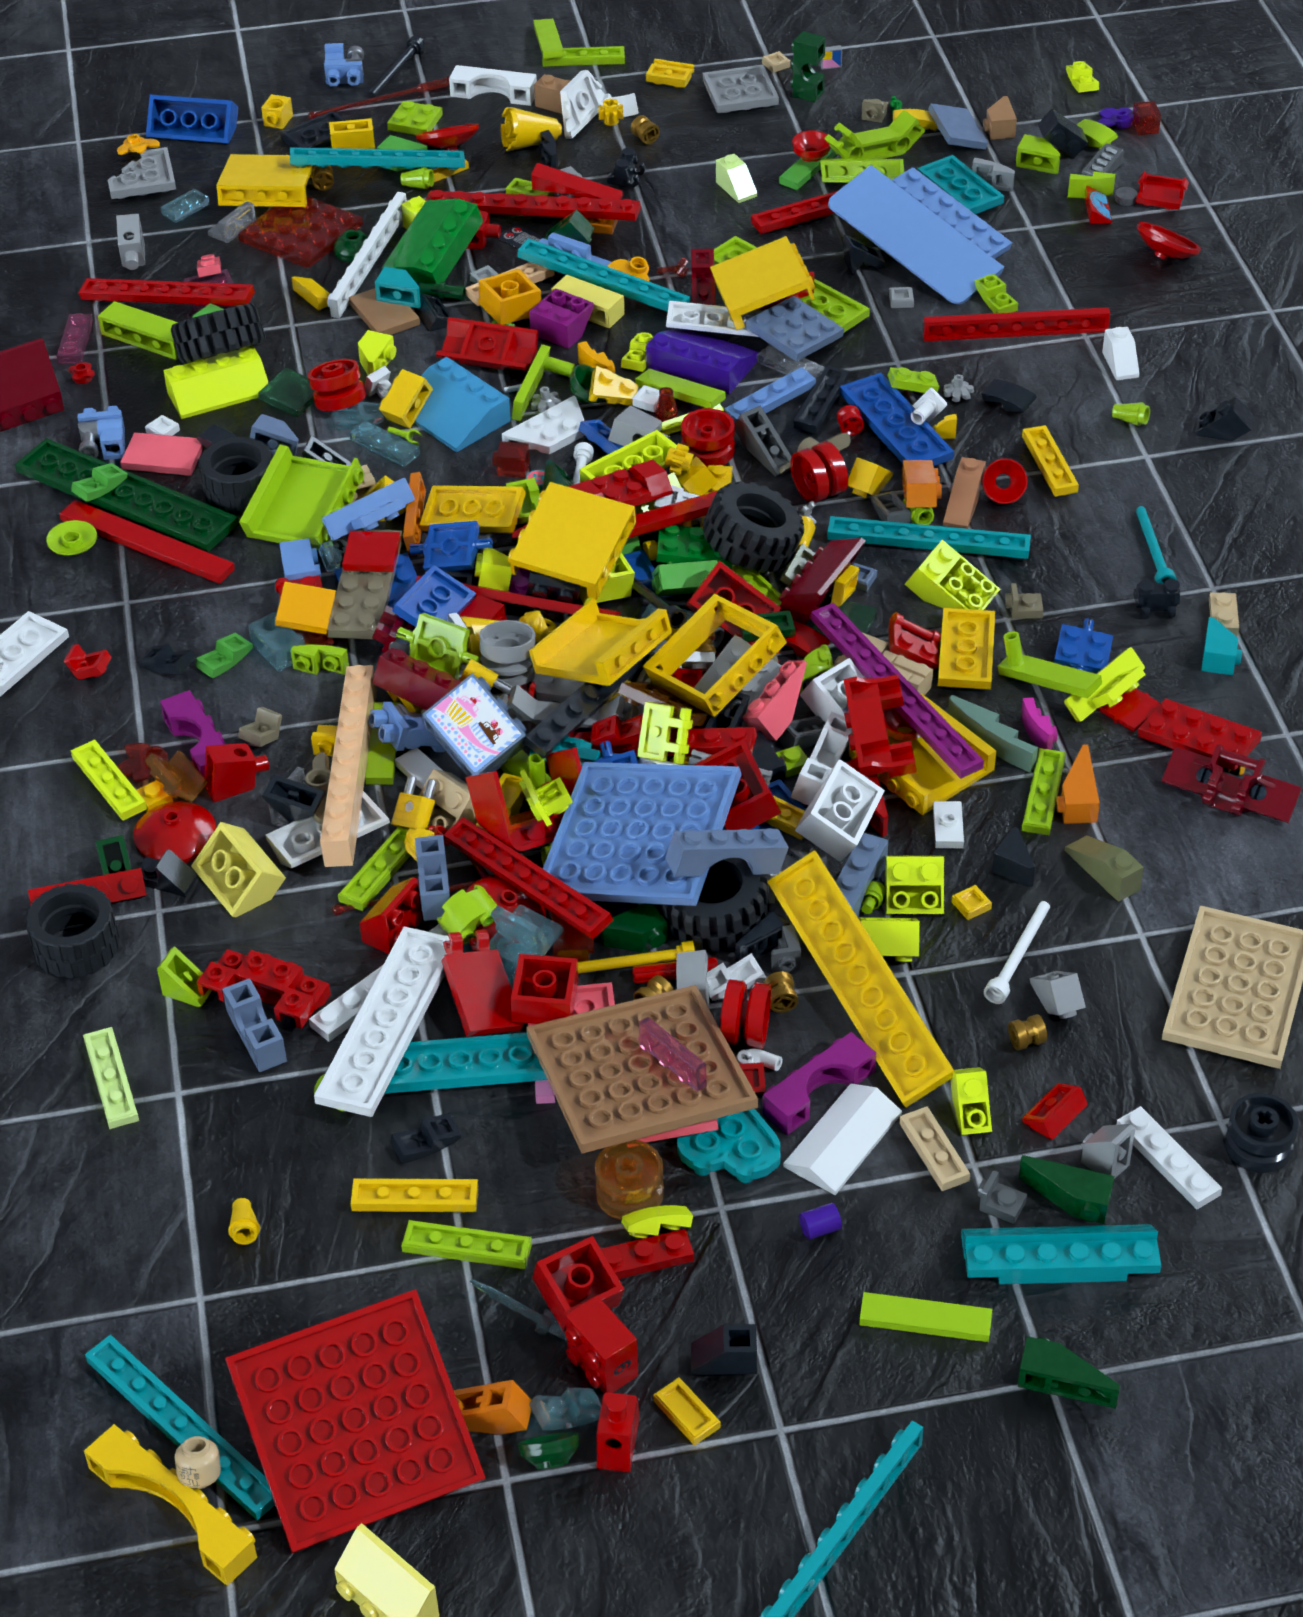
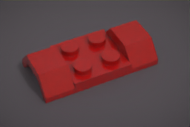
M448 317L447 336L442 350L437 351L436 356L438 358L448 357L467 365L501 370L512 368L527 371L530 369L537 352L538 330Z
M653 459L631 466L628 470H616L613 473L568 486L632 506H638L671 495L673 491L667 472Z

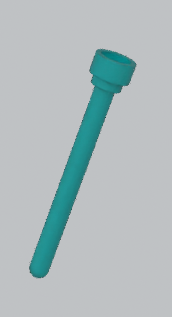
M1139 506L1136 509V514L1157 569L1155 575L1156 583H1165L1168 579L1177 580L1174 571L1166 566L1146 509L1143 506Z

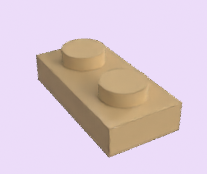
M1210 593V617L1217 619L1235 636H1238L1239 620L1236 593Z

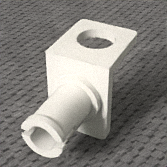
M930 388L912 405L916 410L911 413V420L918 425H921L925 420L929 423L947 406V402L933 388Z

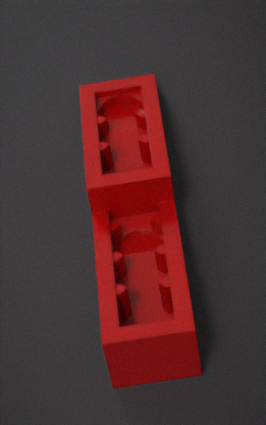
M540 163L536 164L531 174L532 190L574 195L575 198L588 197L593 199L609 198L621 200L623 196V191Z

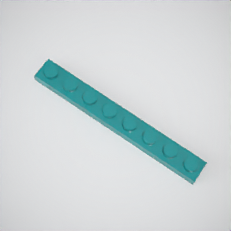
M290 148V164H294L297 167H305L307 165H317L318 167L338 165L342 168L350 166H360L362 168L382 166L387 169L394 168L395 166H402L407 169H414L416 167H427V169L447 167L451 170L465 168L464 151Z
M529 238L518 249V258L594 284L651 307L668 312L669 301L690 303V296Z
M830 516L827 540L863 538L866 540L864 544L933 550L943 540L956 552L1028 559L1031 535Z
M112 1335L106 1337L85 1354L87 1363L175 1445L179 1447L185 1440L194 1436L205 1437L214 1442L219 1450L221 1464L220 1476L215 1482L256 1520L260 1519L275 1506L266 1477Z
M911 1421L905 1430L900 1429L896 1433L891 1444L892 1448L887 1454L882 1453L878 1457L873 1467L874 1472L868 1479L863 1478L855 1490L853 1500L850 1504L845 1502L836 1516L835 1524L831 1529L828 1527L824 1529L818 1539L817 1548L812 1554L807 1553L803 1557L798 1567L799 1572L793 1580L787 1579L779 1591L778 1600L773 1606L768 1605L760 1617H795L922 1446L923 1426Z

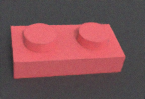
M214 254L202 256L201 260L197 261L199 277L221 273L220 257H214Z

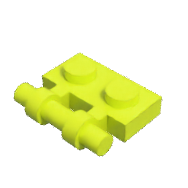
M645 702L637 757L667 761V754L670 751L675 752L673 763L684 764L685 754L689 752L687 740L689 729H692L693 720H690L692 709L681 708L680 718L673 717L674 706ZM671 727L678 728L676 743L669 742Z

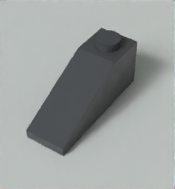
M761 405L741 413L734 425L735 432L742 444L775 477L781 475L779 469L791 462V455Z

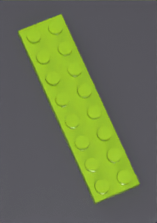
M734 236L714 249V265L757 247ZM814 279L816 289H814L813 294L815 299L811 300L809 295L800 298L801 301L844 328V332L869 317L870 308Z

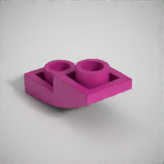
M1023 698L1021 719L1026 732L1039 748L1052 750L1053 742H1057L1056 726L1051 725L1049 715H1041V709L1036 708L1034 698Z

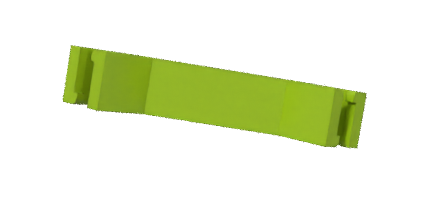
M903 110L889 127L853 133L844 125L838 123L834 129L836 132L840 131L842 133V138L837 141L828 134L824 139L834 152L843 159H884L906 153L925 132V129L919 125L920 122L915 117Z

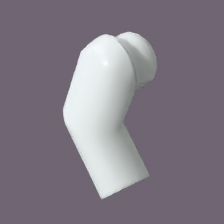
M758 1048L741 1050L736 1056L739 1064L764 1062V1067L778 1071L782 1065V1057Z

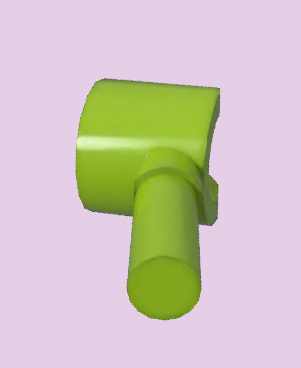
M388 427L387 432L406 438L413 446L420 445L418 442L412 441L414 435L422 436L418 430L410 429L409 431H403Z

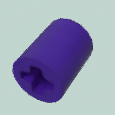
M834 1203L799 1214L800 1226L807 1240L842 1229L840 1214Z

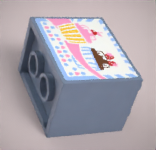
M473 673L422 714L424 726L467 777L496 771L526 746L523 743L526 736L525 726L518 718L513 720L507 712L509 708L500 697L495 699L490 692L491 687L483 677L477 679Z

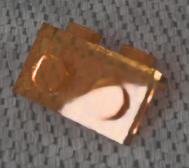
M177 751L169 762L152 753L145 760L146 764L151 768L150 774L157 781L165 785L163 790L173 798L179 796L192 803L208 783L205 777L181 751Z

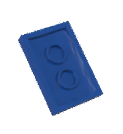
M433 565L395 603L392 612L415 627L421 613H427L447 621L448 614L457 613L459 615L473 601L476 593Z

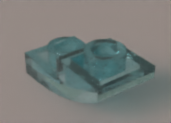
M567 1388L562 1396H535L529 1404L542 1430H559L592 1423L599 1420L602 1406L592 1388Z

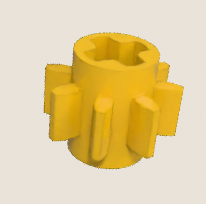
M616 99L604 100L603 105H598L599 120H603L604 124L609 126L618 124L619 119L624 118L623 104H619Z
M678 443L676 449L669 448L665 460V465L670 466L669 473L674 472L676 475L681 476L682 470L689 472L694 454L688 453L689 446Z

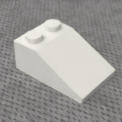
M848 658L813 679L800 696L813 713L821 717V720L824 722L827 721L831 711L845 717L844 713L849 712L843 679L865 677L851 659Z
M839 759L805 810L795 831L841 862L858 845L885 790Z

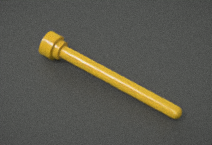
M693 941L681 942V945L676 946V949L578 962V974L677 960V953L695 951Z

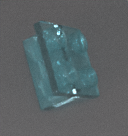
M497 905L491 913L496 923L495 929L497 933L489 941L490 950L498 949L502 959L517 966L519 954L544 956L563 933L564 929L556 922L523 905H519L513 913Z

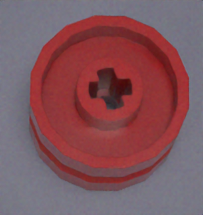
M338 359L325 362L314 367L307 374L310 387L315 390L313 397L316 408L321 411H336L349 408L361 402L366 396L363 382L359 380L361 374L358 363L353 359Z
M705 408L690 412L683 418L681 423V444L689 446L688 453L694 454L693 459L697 456L708 468V465H725L733 458L735 453V425L733 418L728 413L718 409Z
M825 441L812 446L811 449L806 448L792 455L790 467L792 478L800 495L807 502L813 501L816 503L826 499L827 496H834L846 491L848 487L847 468L839 450L831 442Z
M728 980L720 1017V1030L728 1045L736 1046L741 1041L743 1029L745 1028V1043L747 1047L764 1048L771 1009V984L756 982L751 987L749 1000H747V985L745 981Z

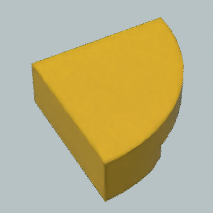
M956 414L945 416L944 420L933 426V429L942 439L956 438Z

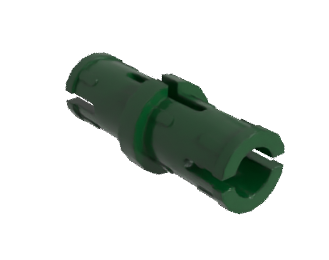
M420 282L419 284L420 294L435 296L443 301L444 299L464 301L466 297L465 286L446 285L445 282H440V284ZM434 290L451 291V293L437 292Z

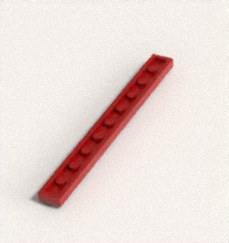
M441 190L430 191L425 199L426 201L458 198L477 204L480 211L490 214L567 217L577 209L585 218L636 221L641 210L640 201L631 199L614 200L609 198L593 199L588 197L572 198L567 196L552 197L546 195L531 196L525 194L510 195L504 193L489 194Z

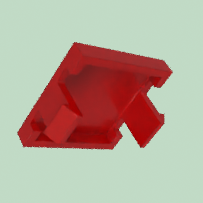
M1144 171L1139 176L1137 182L1140 183V188L1136 197V203L1143 204L1144 206L1163 207L1168 210H1180L1189 182L1186 178L1177 179L1146 174V171Z

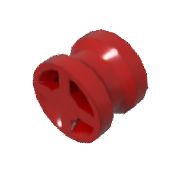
M847 405L838 411L837 421L840 424L842 433L854 436L862 431L864 422L856 406Z

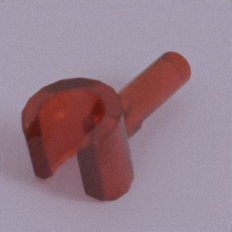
M683 258L679 260L677 265L658 267L657 273L675 272L678 276L683 277L690 269L684 268L689 261Z

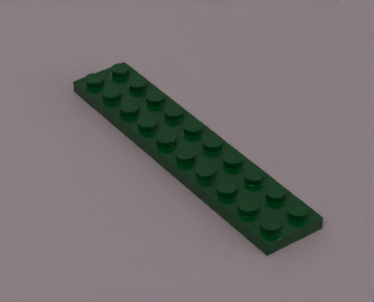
M46 438L15 464L16 472L80 498L71 491L72 482L92 477L93 468L108 463ZM125 471L127 478L116 488L101 497L88 501L206 552L211 551L239 525L238 517L127 471Z

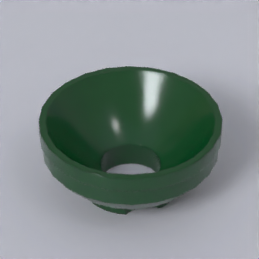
M350 229L345 231L334 242V255L341 261L353 262L355 254L360 251L364 240L369 236L360 230Z
M579 364L570 373L571 392L581 402L600 403L605 398H598L596 402L589 401L591 376L594 368Z
M562 1432L533 1437L519 1442L518 1449L520 1450V1455L534 1465L536 1469L556 1468L569 1463V1459L574 1455L579 1446V1434L577 1432Z

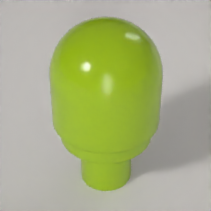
M870 882L862 900L861 910L865 914H871L873 909L881 906L886 895V889L881 882Z

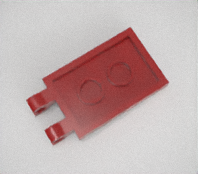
M486 929L475 930L476 938L470 939V945L474 952L463 953L461 933H449V940L443 942L447 954L444 955L441 962L466 1037L520 1031L524 1024L512 1022V989L498 949L490 950L489 948L490 939L488 931Z

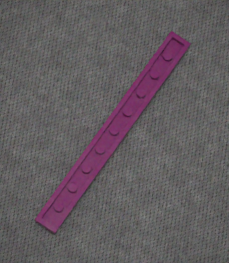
M834 603L811 612V620L847 658L851 659L865 678H882L898 674L904 706L895 707V710L960 779L983 769L984 760Z

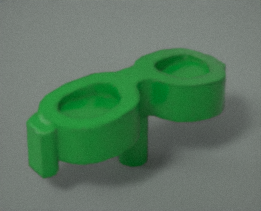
M892 96L890 101L892 117L894 110L902 109V102L897 100L896 96Z

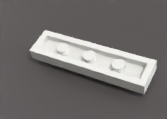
M1141 1106L1117 1120L1116 1125L1132 1124L1136 1127L1133 1145L1196 1209L1221 1196L1222 1187Z

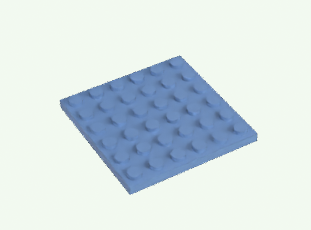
M584 762L571 795L573 803L565 810L543 869L591 901L696 906L709 868L702 876L675 877L665 857L674 831L723 830L742 775L740 768L734 766Z

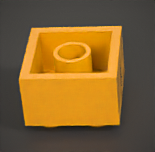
M520 269L479 280V304L500 325L529 319V311L541 302V290Z

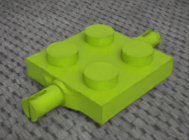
M421 613L413 632L403 627H400L397 631V638L410 642V657L425 661L429 666L439 671L447 672L455 679L459 678L461 666L464 662L468 664L470 659H473L480 663V656L467 652L466 645L470 629L427 613Z

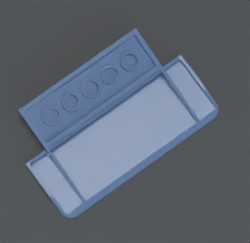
M870 165L831 196L828 202V206L833 212L954 304H963L979 293L975 286V280L986 275L995 274L998 277L1002 274L1004 266L995 259L1010 250L1012 245L1010 240L915 168H911L890 180Z

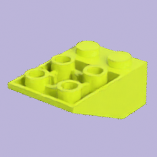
M943 540L932 550L904 584L923 601L941 608L984 610L1000 591L999 587Z

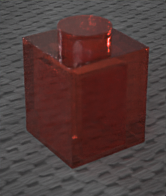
M1155 101L1134 103V120L1132 122L1137 134H1158L1161 113Z
M500 441L498 451L493 452V466H497V476L526 478L530 465L529 443Z

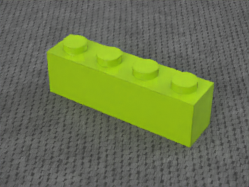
M115 301L98 315L101 335L175 360L178 359L171 334L172 325L178 322Z

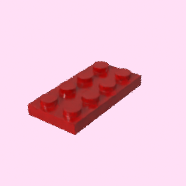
M1165 699L1138 728V736L1172 749L1178 747L1212 758L1217 745L1223 746L1224 750L1247 757L1261 741L1262 731ZM1220 760L1219 766L1233 771L1238 768V765Z

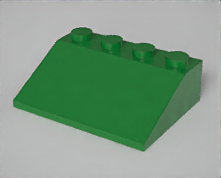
M458 198L426 200L382 269L384 267L406 270L413 280L418 283L440 284V282H444L483 223L477 204Z

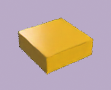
M976 885L952 895L953 905L967 920L992 908V902Z

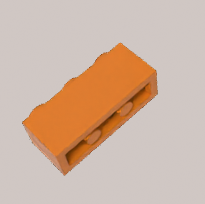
M903 460L902 486L906 507H937V499H941L942 485L940 484V476H938V468H934L933 461Z

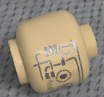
M194 1436L185 1440L176 1449L174 1457L176 1474L184 1486L202 1489L214 1483L220 1476L219 1450L217 1445L211 1440L201 1436Z

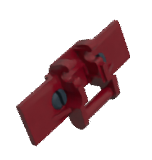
M1221 745L1216 746L1212 758L1175 747L1162 778V783L1201 795L1202 803L1238 816H1241L1243 811H1252L1289 823L1302 790L1300 786L1263 775L1265 759L1260 758L1256 760L1224 750ZM1220 760L1254 770L1252 776L1244 775L1243 779L1228 775L1219 766Z

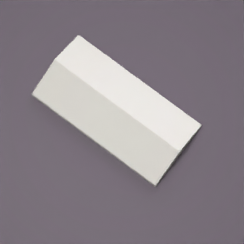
M669 301L666 327L759 337L745 327L736 331L725 306ZM753 310L741 315L744 325L746 326V320L761 313V310Z
M364 791L357 838L390 823L389 818ZM313 816L307 817L266 834V839L280 863L293 868L322 855L320 838L323 824L316 822Z
M850 1084L787 1158L783 1167L836 1195L901 1116L902 1110L878 1088Z

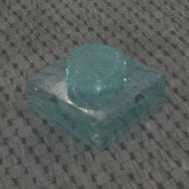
M332 540L322 543L318 551L326 571L329 573L334 571V569H338L342 557L340 550L337 546L334 547Z

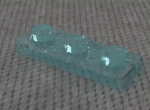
M366 420L349 432L351 441L403 467L420 455L418 446Z

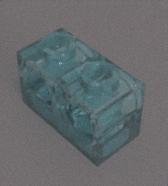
M273 612L249 624L248 628L253 646L279 672L293 665L291 648L293 646L305 645V641L300 633H295L291 628L275 626L277 614Z

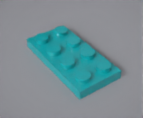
M953 155L917 168V171L975 215L1004 203L1003 194Z

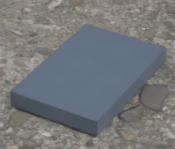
M930 103L928 111L947 144L986 149L988 141L968 109Z

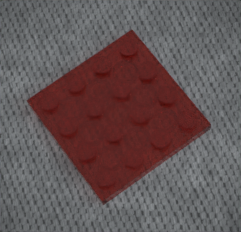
M306 196V207L273 206L239 232L238 236L239 241L310 268L334 248V242L345 231L350 229L356 231L363 225V219L351 212Z

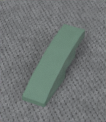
M951 695L949 698V715L994 748L996 756L1029 773L1033 771L1036 765L1038 747L1019 740L1018 730L999 723L1000 714Z

